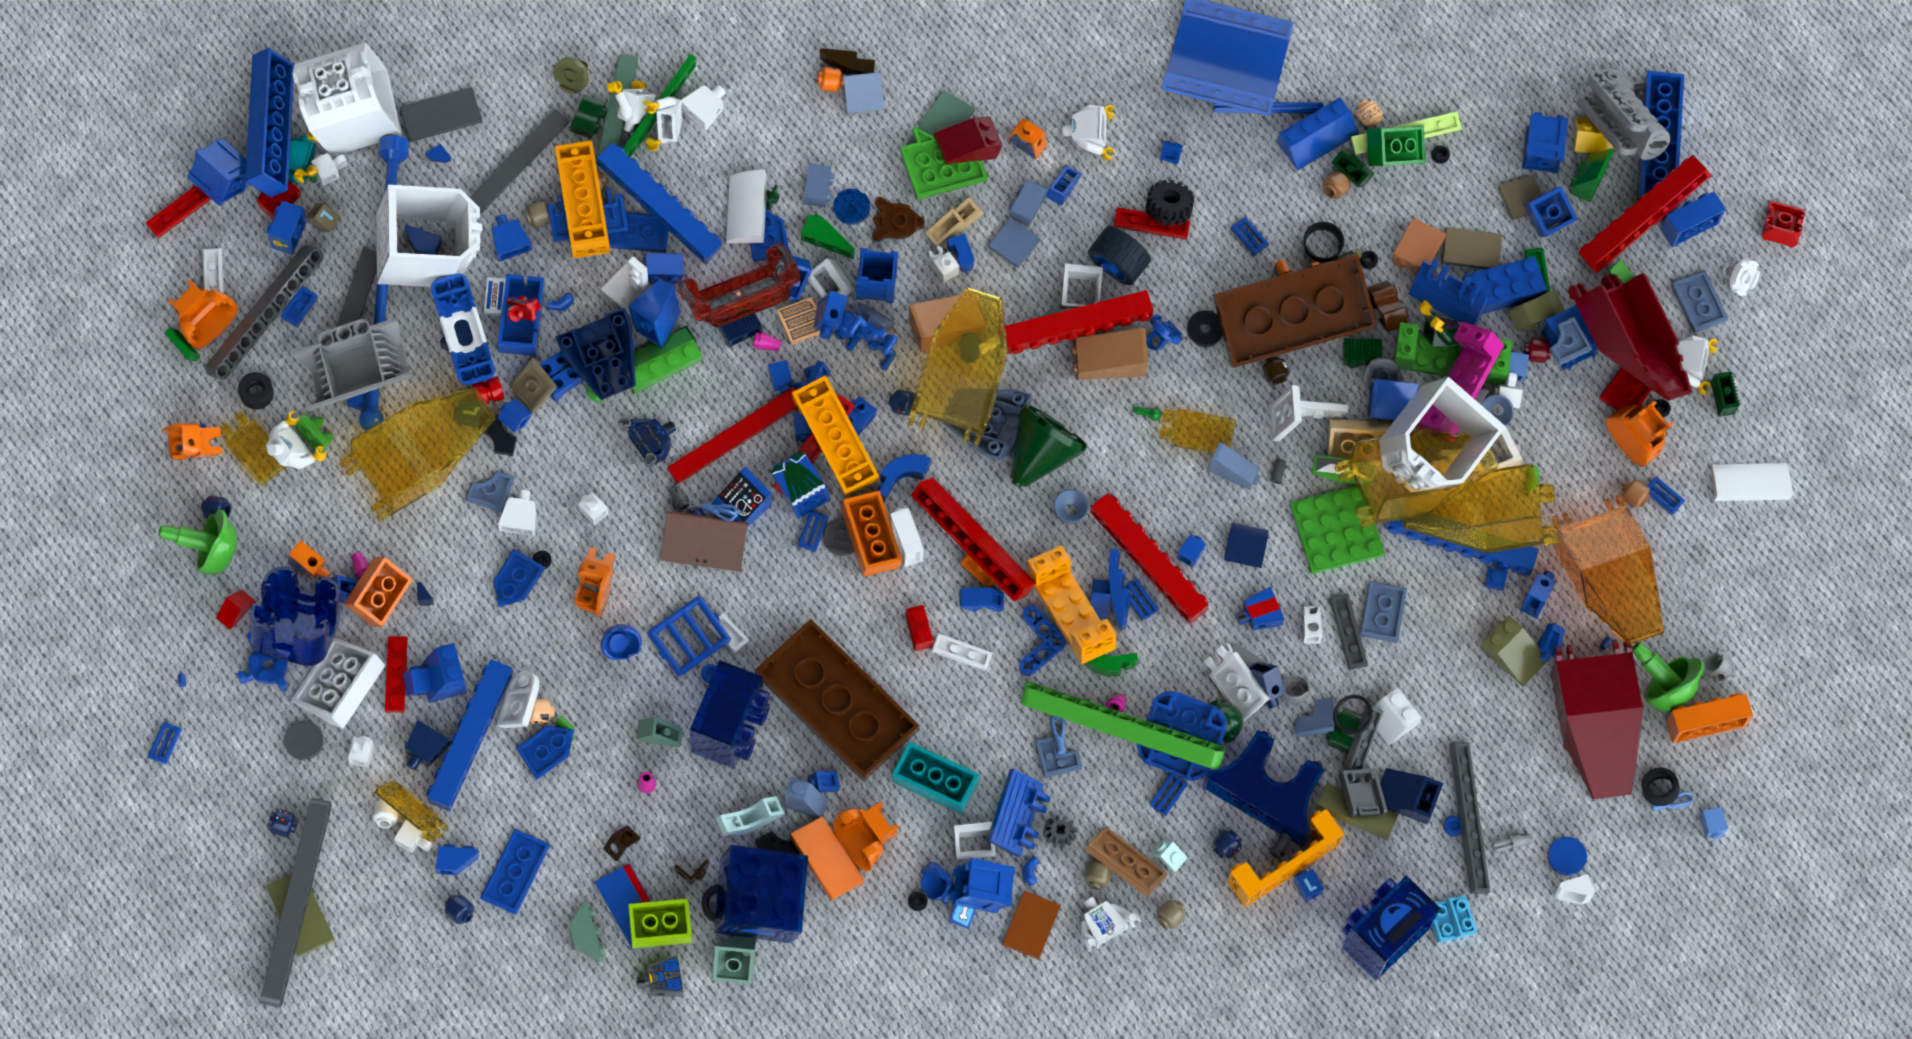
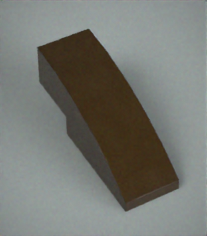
M820 48V60L832 68L840 69L846 75L872 73L875 70V60L857 58L856 51Z

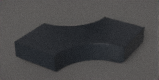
M483 413L479 433L487 435L493 441L495 454L514 456L517 436L509 434L503 428L502 422L498 419L499 415Z
M773 831L755 840L764 858L779 856L787 860L791 866L804 859L792 840H783Z

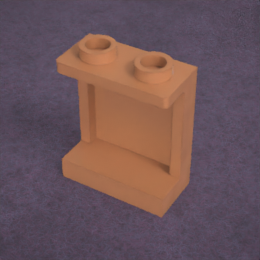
M1413 218L1391 261L1400 268L1405 267L1411 270L1417 276L1423 261L1433 262L1447 234Z

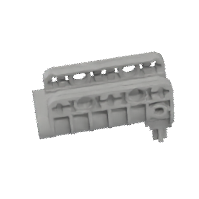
M1618 69L1592 70L1588 76V84L1593 88L1594 92L1581 94L1577 101L1579 107L1620 154L1638 155L1643 160H1650L1659 156L1667 148L1670 142V135L1658 123L1657 119L1650 114V111L1643 105L1642 101L1636 97L1634 92L1644 90L1643 82H1631Z

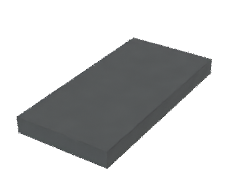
M472 87L400 107L410 142L483 122Z

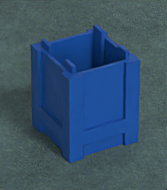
M1538 112L1531 113L1530 123L1526 127L1522 169L1559 174L1560 163L1564 161L1568 118L1557 115V117L1542 116V113Z
M223 138L211 142L212 145L195 151V160L192 168L188 170L189 174L187 177L218 206L243 193L247 184L245 182L246 158Z
M868 248L860 249L856 300L871 299L894 303L898 252L891 251L889 253L870 251Z
M1577 305L1546 319L1544 329L1540 333L1553 346L1557 343L1559 336L1557 324L1572 317L1576 319L1592 350L1560 365L1563 371L1566 369L1570 371L1571 366L1591 356L1594 359L1596 350H1598Z
M975 858L969 859V862L963 865H957L953 869V876L956 878L954 891H951L952 904L991 913H997L999 909L1012 906L1015 867Z

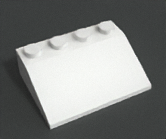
M333 637L291 701L324 721L343 729L385 667V664L375 653Z

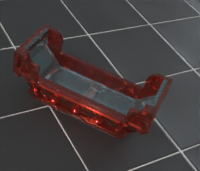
M780 242L768 248L766 252L767 265L699 291L696 281L691 278L677 282L681 298L688 304L695 320L700 322L703 320L710 323L711 326L718 328L787 301L791 295L789 292L794 283L798 284L800 275L795 260L784 244Z

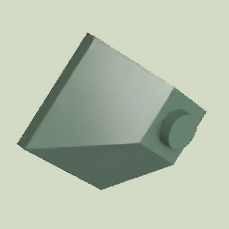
M735 936L715 944L712 980L752 984L757 938Z

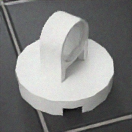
M1745 258L1738 264L1729 262L1723 266L1722 274L1730 280L1732 292L1745 296L1748 289L1752 290L1755 287L1760 275V271L1757 270L1759 264L1756 261ZM1734 266V270L1731 276H1729V269Z

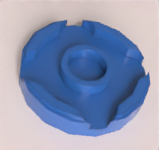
M1561 837L1553 842L1548 851V862L1552 869L1560 875L1571 876L1579 873L1587 861L1586 848L1576 838Z

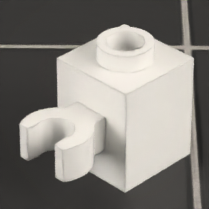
M328 153L320 154L311 161L312 165L318 168L317 177L323 186L339 179L337 169L348 165L344 154L338 156L335 160H332Z
M937 246L939 254L934 255L929 251V258L933 261L934 272L942 283H945L959 275V264L950 252L943 255V249Z
M1509 372L1507 384L1499 383L1498 388L1494 390V395H1503L1511 401L1514 408H1520L1523 389L1520 386H1515L1517 373Z
M593 492L589 495H584L579 500V511L594 526L609 514L608 507Z
M353 737L348 756L349 764L369 768L374 749V743L369 737Z
M406 819L394 839L396 845L411 853L414 852L417 846L426 852H429L432 847V842L422 838L425 834L424 829L415 820L409 821Z

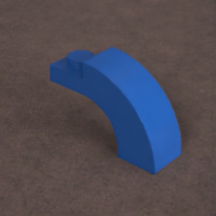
M910 454L898 457L887 464L880 473V481L882 482L877 488V491L881 493L883 502L885 503L893 486L900 479L915 477L923 480L931 465V458L924 455Z

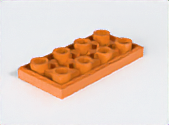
M823 816L790 833L789 837L831 901L865 882Z

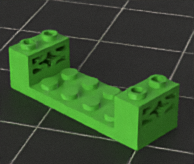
M1401 322L1396 336L1393 361L1398 364L1399 369L1447 377L1463 348L1461 346L1433 347L1424 335L1418 334L1419 325ZM1499 338L1504 347L1484 383L1505 384L1509 374L1513 340Z

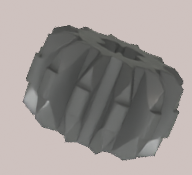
M1056 815V821L1050 818L1049 824L1044 825V829L1047 831L1043 835L1048 837L1046 842L1048 844L1054 842V848L1057 847L1058 843L1061 849H1063L1065 843L1070 846L1072 844L1071 840L1076 839L1074 833L1077 831V828L1071 827L1074 823L1073 820L1066 822L1067 816L1060 820V816ZM1057 829H1059V831L1063 829V835H1061V833L1057 834Z

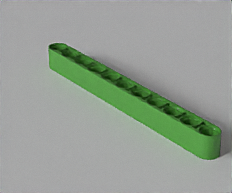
M1026 682L1020 702L1027 707L1208 768L1219 769L1221 766L1225 748L1218 744L1033 682Z

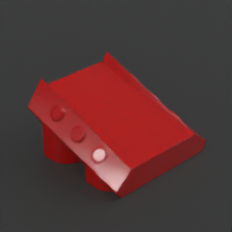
M1771 200L1761 234L1764 241L1769 240L1787 245L1790 248L1798 245L1803 229L1802 224L1805 218V210Z

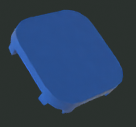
M1177 691L1163 692L1155 697L1151 703L1152 707L1146 721L1221 746L1227 729L1226 716L1222 710ZM1137 744L1138 753L1143 762L1185 778V780L1194 781L1202 779L1212 769Z

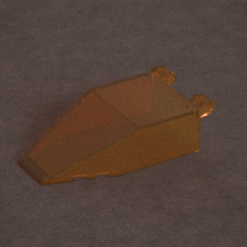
M1619 494L1615 496V501L1619 508L1614 509L1613 503L1607 498L1604 500L1607 512L1574 523L1571 522L1570 516L1565 512L1562 513L1565 526L1561 527L1557 516H1552V524L1556 532L1555 552L1585 607L1590 612L1593 611L1599 616L1601 622L1608 624L1618 637L1627 645L1663 634L1664 627L1651 546L1626 505L1624 498Z

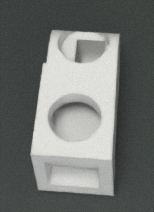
M1303 606V644H1320L1322 639L1320 607Z

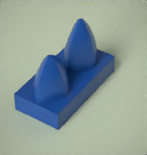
M817 360L815 365L804 369L808 380L796 382L793 384L795 390H798L825 375L828 377L830 370L824 362Z

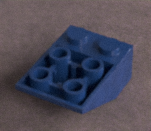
M1386 768L1380 785L1387 809L1428 825L1444 783L1426 776Z

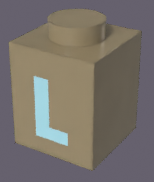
M315 203L305 219L321 232H331L336 228L340 216L325 203Z

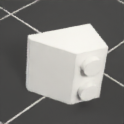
M1399 688L1386 695L1374 706L1383 711L1377 732L1388 746L1420 723L1421 716Z

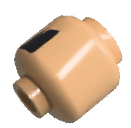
M536 699L529 722L531 724H547L550 718L554 717V706H551L547 699Z

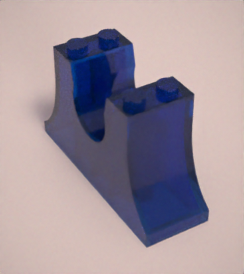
M1257 730L1246 749L1236 760L1223 768L1209 770L1205 776L1202 788L1277 833L1281 834L1283 832L1288 834L1294 843L1304 847L1311 832L1307 820L1308 803L1321 782L1325 769L1319 762H1312L1308 759L1299 768L1297 775L1288 782L1274 781L1267 775L1264 765L1268 762L1275 739L1268 732Z

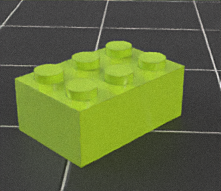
M688 899L628 904L632 949L692 943Z

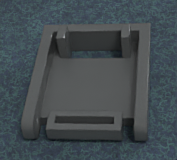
M1376 769L1344 770L1338 774L1349 816L1384 815L1387 813ZM1355 777H1364L1366 781L1364 783H1352L1356 780Z

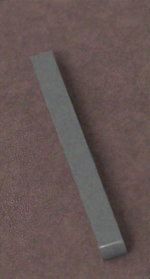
M311 798L261 994V1004L282 1007L331 812V801Z

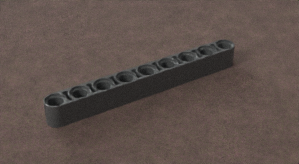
M306 245L297 252L208 361L205 368L207 375L224 380L233 372L320 265L324 257L322 250Z

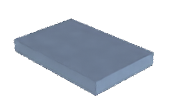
M1706 271L1671 283L1674 294L1693 333L1728 321L1727 314Z
M1369 581L1360 636L1398 643L1407 588Z

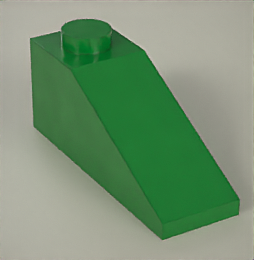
M808 215L801 232V241L854 259L855 249L827 220H824L819 215Z

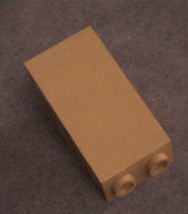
M973 292L909 305L908 320L920 352L958 341L963 334L971 333L977 335L985 332L987 319L984 314L981 315L979 310L981 308L978 297H974Z
M1145 328L1076 338L1075 345H1072V356H1076V362H1073V372L1077 374V379L1145 377L1148 366Z

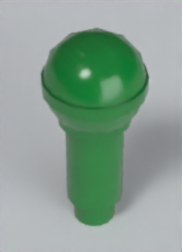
M1133 407L1132 412L1148 416L1153 421H1158L1161 418V411L1158 408Z

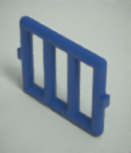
M701 596L692 599L648 630L647 633L658 648L659 655L668 662L679 677L731 641L730 635L719 622L720 618L716 613L712 612ZM697 605L721 636V639L713 645L689 613ZM680 617L685 619L706 649L697 656L673 624ZM665 628L669 630L690 660L682 667L679 666L657 635Z

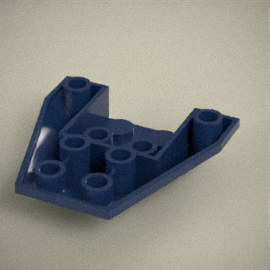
M625 308L610 313L606 317L583 327L555 336L562 355L600 400L636 386L632 325Z

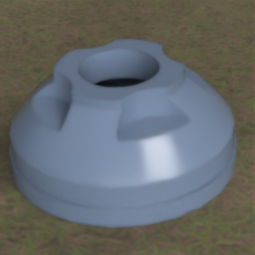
M1495 394L1485 398L1481 403L1503 425L1507 426L1512 421L1514 408L1507 397ZM1494 405H1501L1504 411L1501 415L1493 413L1492 408Z
M1064 490L1057 495L1054 501L1055 514L1065 523H1078L1088 513V500L1078 490ZM1073 505L1076 508V513L1073 515L1067 514L1065 512L1066 506Z

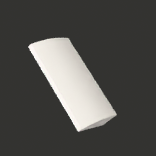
M766 170L745 171L730 176L726 243H764L767 192Z
M1787 463L1711 465L1715 501L1790 500L1793 495Z

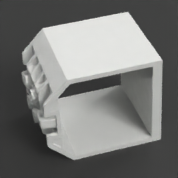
M366 42L294 65L293 79L298 88L299 106L310 133L331 157L379 143V139L383 136H402L387 68Z
M388 185L376 212L377 284L431 287L433 281L458 273L464 274L472 259L476 257V251H479L482 224L477 222V218L480 217V208L461 189ZM396 218L446 221L455 230V256L397 253Z
M1449 377L1424 384L1418 389L1379 440L1382 468L1389 474L1393 472L1396 475L1394 480L1398 484L1406 481L1404 487L1410 492L1438 490L1464 483L1506 426ZM1432 404L1471 437L1443 475L1420 455L1415 453L1411 449L1409 434Z

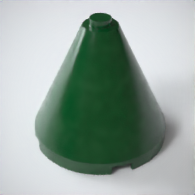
M1026 403L1020 410L1010 477L1013 479L1011 482L1019 488L1029 486L1083 454L1088 448L1085 441L1075 433L1072 434L1063 424L1032 405L1027 407L1028 404Z

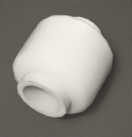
M391 798L378 800L373 809V821L381 828H390L398 821L399 805Z

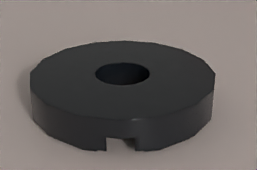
M1207 310L1198 311L1193 314L1187 324L1189 339L1200 347L1206 348L1216 345L1223 337L1218 315ZM1208 325L1211 330L1208 333H1204L1200 327Z

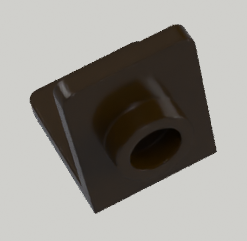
M625 826L611 835L603 849L615 861H618L626 848L640 841L641 837L629 826ZM612 843L617 845L619 849L618 854L611 850Z
M706 859L692 876L687 874L677 864L674 866V871L692 885L697 879L700 881L706 875L707 871L705 870L709 867V861Z

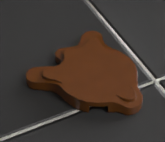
M883 197L876 198L875 206L882 214L873 217V222L877 227L872 235L874 241L880 242L886 238L905 239L924 227V218L914 212L909 205L889 203Z

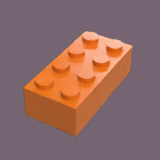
M880 491L843 499L840 508L862 577L899 569L902 557Z
M1734 693L1725 699L1717 697L1707 703L1699 701L1693 703L1690 707H1675L1667 718L1666 725L1672 743L1746 727L1753 717L1747 694L1740 695V693Z

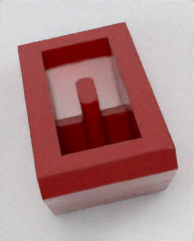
M240 590L226 597L216 619L231 630L254 606L256 601L246 592Z

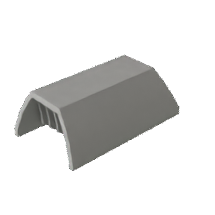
M397 318L371 325L365 319H359L323 331L318 335V344L292 352L293 357L302 362L313 375L317 399L312 405L306 406L308 412L413 377L408 368ZM368 327L366 332L361 333L363 328ZM350 333L348 338L343 339L345 334ZM332 339L330 344L325 345L327 340Z

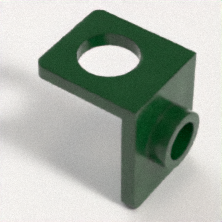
M776 184L772 191L767 190L766 192L769 197L766 202V209L771 210L773 205L777 204L780 197L778 185Z

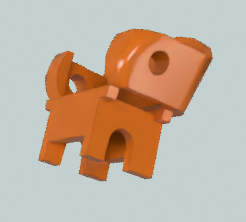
M189 279L187 283L191 287L176 302L171 298L168 302L179 312L177 315L180 319L178 324L186 340L194 348L200 349L212 343L227 329L237 315L238 306L226 294L215 289L208 291L204 288L201 291Z
M1653 401L1646 408L1644 405L1639 407L1635 404L1627 405L1617 410L1605 421L1610 435L1618 446L1640 467H1645L1660 454L1666 442L1663 439L1667 435L1665 431L1674 425L1672 421L1668 424L1654 407L1657 404L1656 401Z
M179 423L162 428V434H168L171 459L184 460L190 456L191 459L216 457V454H222V447H212L209 444V440L221 437L220 427L202 428L199 427V424ZM189 439L193 441V446H190ZM177 445L182 446V450L180 452L176 450Z
M591 547L586 558L578 568L577 576L579 579L581 578L580 586L575 591L574 603L580 609L595 613L597 617L601 618L609 597L616 555L607 552L604 559L598 560L595 558L597 549ZM585 583L599 587V593L583 588Z
M879 802L867 811L863 809L858 811L857 808L841 811L836 814V819L833 823L834 834L854 865L865 872L871 871L882 856L884 849L882 844L898 835L897 829L899 826L895 824L890 827L881 814L882 802Z

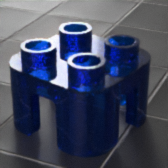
M285 566L271 569L266 573L262 581L261 605L253 603L250 610L251 644L253 648L262 655L303 666H313L322 662L328 653L340 623L339 586L332 579L319 576L315 584L314 594L298 588V572L296 569Z

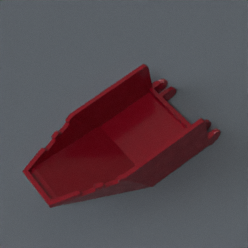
M1645 273L1639 274L1625 284L1621 282L1616 274L1604 276L1601 280L1602 285L1595 287L1589 292L1583 283L1569 287V297L1575 301L1601 353L1667 401L1692 393L1687 371H1683L1681 364L1684 361L1683 356L1679 354L1677 349L1679 345L1678 338Z
M1628 638L1623 640L1625 653L1620 654L1617 639L1612 640V655L1573 659L1572 646L1567 645L1566 653L1568 660H1562L1560 646L1555 647V664L1551 670V679L1563 744L1593 799L1632 794L1641 734L1643 705L1632 646Z

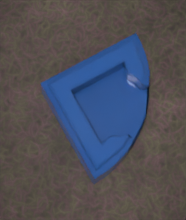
M441 144L425 153V156L430 161L442 163L451 161V157Z

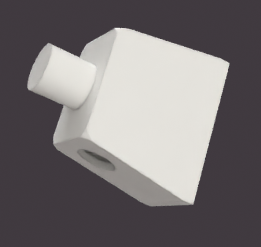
M703 85L681 100L682 110L706 131L723 110V101L720 98L726 92L719 85L712 91Z
M519 490L518 498H508L498 523L499 531L535 537L536 502L529 500L531 492Z

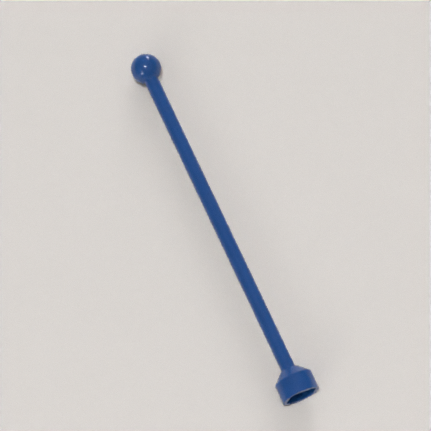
M387 135L379 139L378 155L387 163L385 191L388 185H397L398 164L408 158L409 140L401 136ZM377 284L373 325L385 321L388 294L387 284ZM380 388L368 392L367 408L359 416V424L367 432L378 431L384 423L383 414L378 410Z

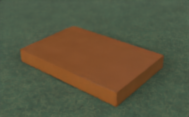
M1024 891L1002 946L1039 960L1061 905Z

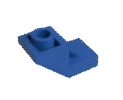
M989 587L961 588L959 590V607L973 612L982 608L1001 612L1004 610V592Z

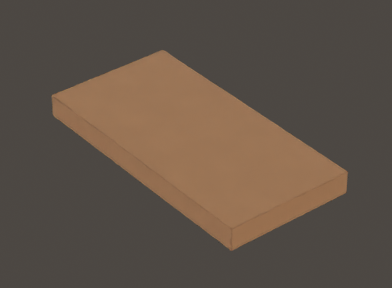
M1107 827L1085 848L1088 853L1146 897L1168 875Z

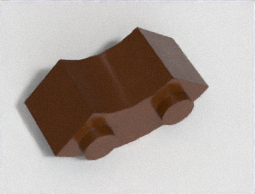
M1386 280L1367 287L1373 309H1378L1382 317L1378 320L1387 332L1399 329L1401 322L1408 323V311L1400 303L1395 285Z

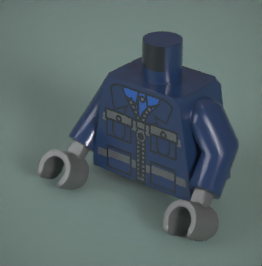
M626 416L621 417L617 422L618 424H623L620 428L621 431L629 429L628 437L644 458L643 462H647L649 468L666 459L671 449V439L668 435L676 431L671 421L661 426L657 419H629Z

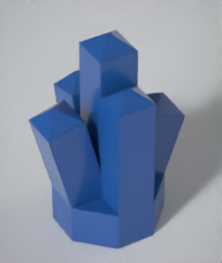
M1554 623L1547 625L1544 634L1537 642L1539 649L1542 651L1540 658L1543 662L1549 661L1551 655L1555 656L1556 646H1560L1562 649L1565 630Z

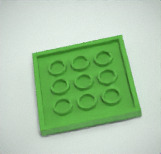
M1363 484L1290 502L1289 505L1311 574L1385 556Z

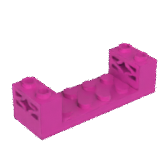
M1461 322L1453 338L1463 349L1447 377L1452 379L1475 399L1504 344L1491 330ZM1433 404L1416 425L1421 432L1449 442L1453 441L1459 430V427Z

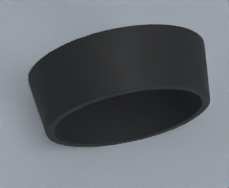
M1330 222L1314 223L1305 231L1303 238L1306 254L1314 261L1321 263L1332 261L1340 254L1344 247L1342 231ZM1317 230H1326L1333 233L1339 241L1338 253L1327 258L1312 254L1306 246L1308 236Z

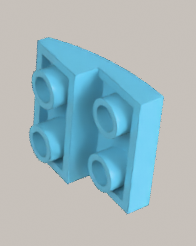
M1466 896L1449 898L1446 901L1431 903L1425 906L1437 943L1478 933Z

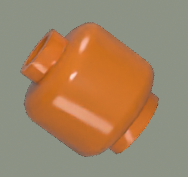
M824 67L822 71L819 70L817 85H820V89L837 92L840 87H843L844 79L841 70L832 67Z

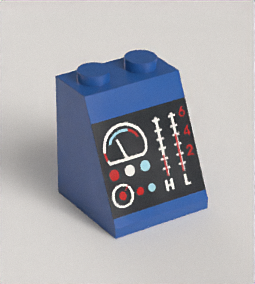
M744 467L715 498L711 505H734L737 508L738 514L734 520L748 522L749 526L771 507V492ZM723 508L734 512L732 508ZM719 513L724 517L731 518V516Z

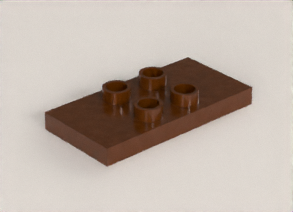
M1358 254L1212 294L1230 365L1233 368L1377 328Z
M812 619L806 622L755 669V676L863 782L919 731L920 725Z

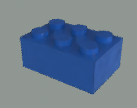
M1715 191L1709 194L1706 192L1699 196L1698 200L1694 202L1690 200L1678 210L1675 208L1667 213L1660 230L1671 247H1674L1718 225L1726 208Z

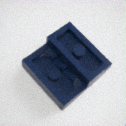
M1231 523L1224 560L1262 568L1269 530Z

